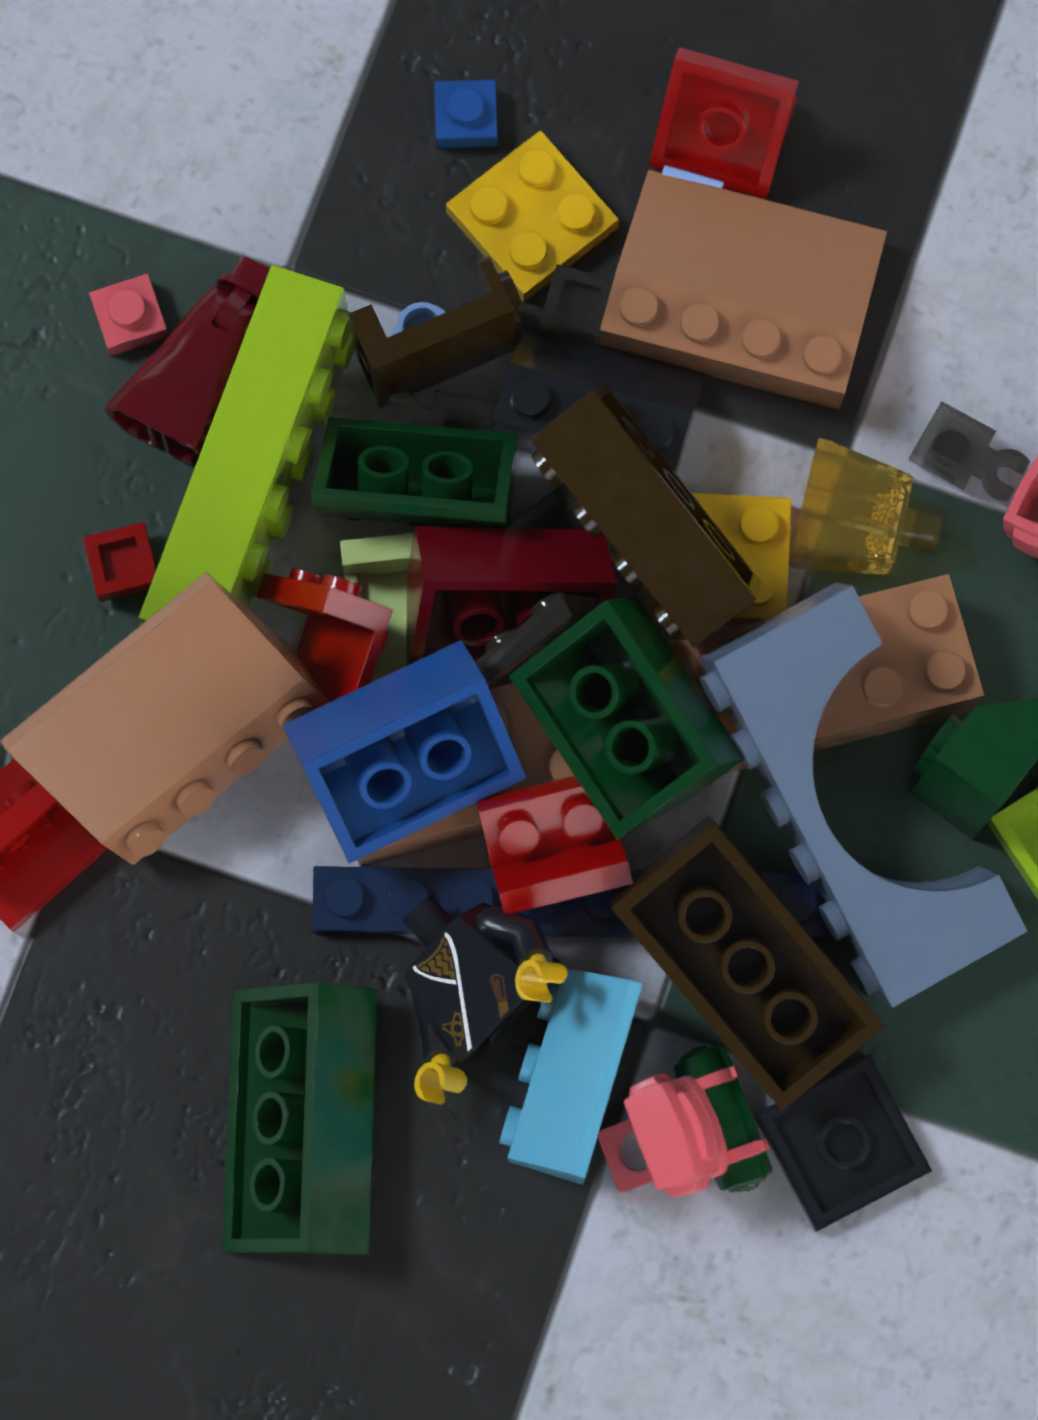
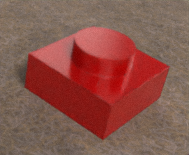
M145 522L83 537L96 596L100 602L149 590L157 567Z

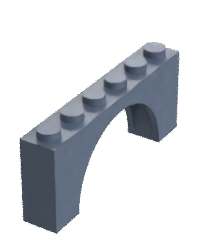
M834 583L701 656L700 659L708 674L701 677L700 681L714 708L718 712L727 709L738 731L730 736L744 757L742 763L748 770L757 767L767 787L765 791L760 793V797L769 816L777 827L786 824L797 845L789 850V853L799 874L808 885L815 881L826 903L819 906L818 909L825 925L837 941L845 938L855 959L848 963V968L854 981L866 997L874 994L875 997L893 1008L1028 931L998 874L977 866L965 873L935 881L913 882L883 877L868 871L854 860L836 840L828 827L819 806L813 779V750L818 724L830 696L842 678L863 657L882 645L852 585Z

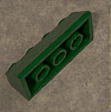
M312 982L233 990L222 1252L369 1255L377 989Z

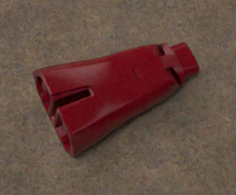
M241 256L231 274H221L216 280L217 284H214L197 300L159 349L105 405L104 412L122 431L153 447H158L163 439L167 454L195 469L270 268L248 257Z

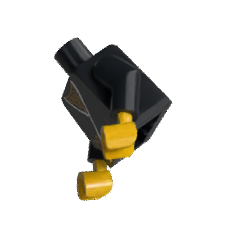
M431 895L420 902L403 920V923L426 947L421 955L405 970L404 977L411 989L421 1031L425 1063L416 1074L414 1082L415 1092L424 1101L442 1105L446 1099L443 1090L459 1094L467 1085L465 1073L458 1068L451 1067L456 1063V1060L458 1059L462 1063L488 1046L532 1001L550 1003L552 996L547 986L550 983L562 984L568 973L566 967L551 954L541 927L535 918L518 912L504 914L502 907L491 906L482 902L453 920Z

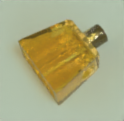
M819 438L813 454L789 556V568L878 575L889 574L895 562L899 545L932 553L935 552L943 516L907 508L914 479L909 473L832 441Z

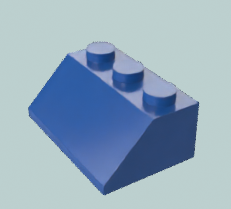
M461 640L282 725L349 864L526 779L524 770L486 680Z

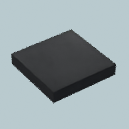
M870 1054L822 1078L783 1111L774 1103L753 1115L814 1232L932 1172Z

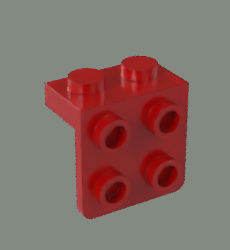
M297 568L291 569L289 578L264 573L257 598L308 616L296 653L330 702L370 684L378 656L384 650L388 640V624L393 609L360 598L361 585L336 576L325 574L322 577Z

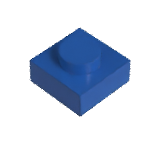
M495 80L434 82L437 148L497 147Z

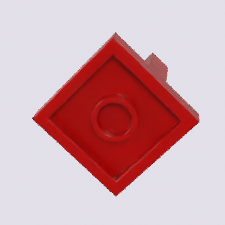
M679 47L674 58L649 166L661 170L664 169V165L724 182V188L766 199L773 180L781 146L793 115L797 100L795 95L799 81Z
M13 759L0 770V919L12 932H15L106 852L108 848L101 844L23 766Z
M575 776L487 797L476 802L483 830L482 836L504 914H513L633 884L629 862L620 839L617 840Z

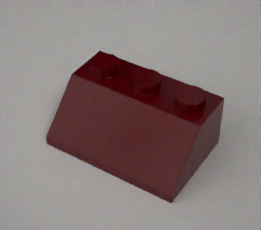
M415 526L407 570L406 666L461 640L474 662L482 663L483 673L512 674L605 600L613 599L616 578L606 536L602 533L595 538L586 529Z

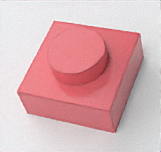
M148 273L89 292L110 356L169 337Z

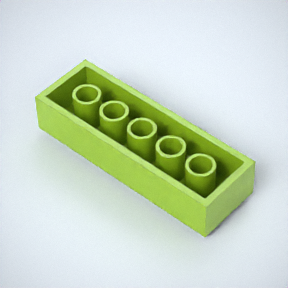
M271 265L138 617L141 624L151 618L205 572H208L246 608H249L252 597H257L264 573L272 574L273 562L266 559L274 538L283 540L290 527L294 513V504L288 503L295 481L304 483L311 470L316 448L309 445L316 424L325 426L328 417L331 416L336 399V390L330 388L337 367L346 369L354 353L348 314L351 312L348 311L343 287Z

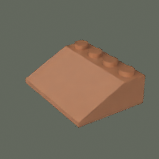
M648 170L600 327V345L702 372L715 378L839 410L861 336L887 231Z
M205 572L0 741L5 750L101 844L131 865H134L143 857L156 852L163 845L166 838L193 816H197L210 808L215 799L241 777L257 770L267 756L289 739L282 725L330 703V700L298 654L208 572Z

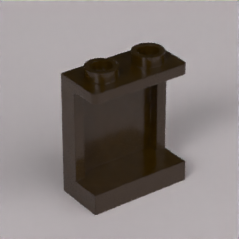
M490 256L478 260V299L389 337H386L372 304L348 314L355 355L379 408L515 351V328L522 326L516 307L521 306V300L515 283L507 270L497 273Z

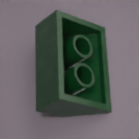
M328 417L311 493V506L320 516L341 517L348 520L364 519L397 522L412 526L509 528L514 496L517 434Z
M637 597L605 600L509 675V678L617 840L695 796L744 760L730 734Z
M1038 699L977 705L964 721H961L952 714L913 767L912 771L918 774L921 779L911 791V794L972 840L1000 809L1038 760Z

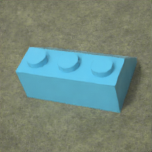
M566 968L568 974L562 984L550 983L547 986L552 1000L550 1003L541 1002L537 1016L539 1019L549 1021L541 1046L529 1043L518 1081L530 1084L522 1109L510 1106L499 1144L511 1147L507 1158L510 1163L583 1185L643 983Z

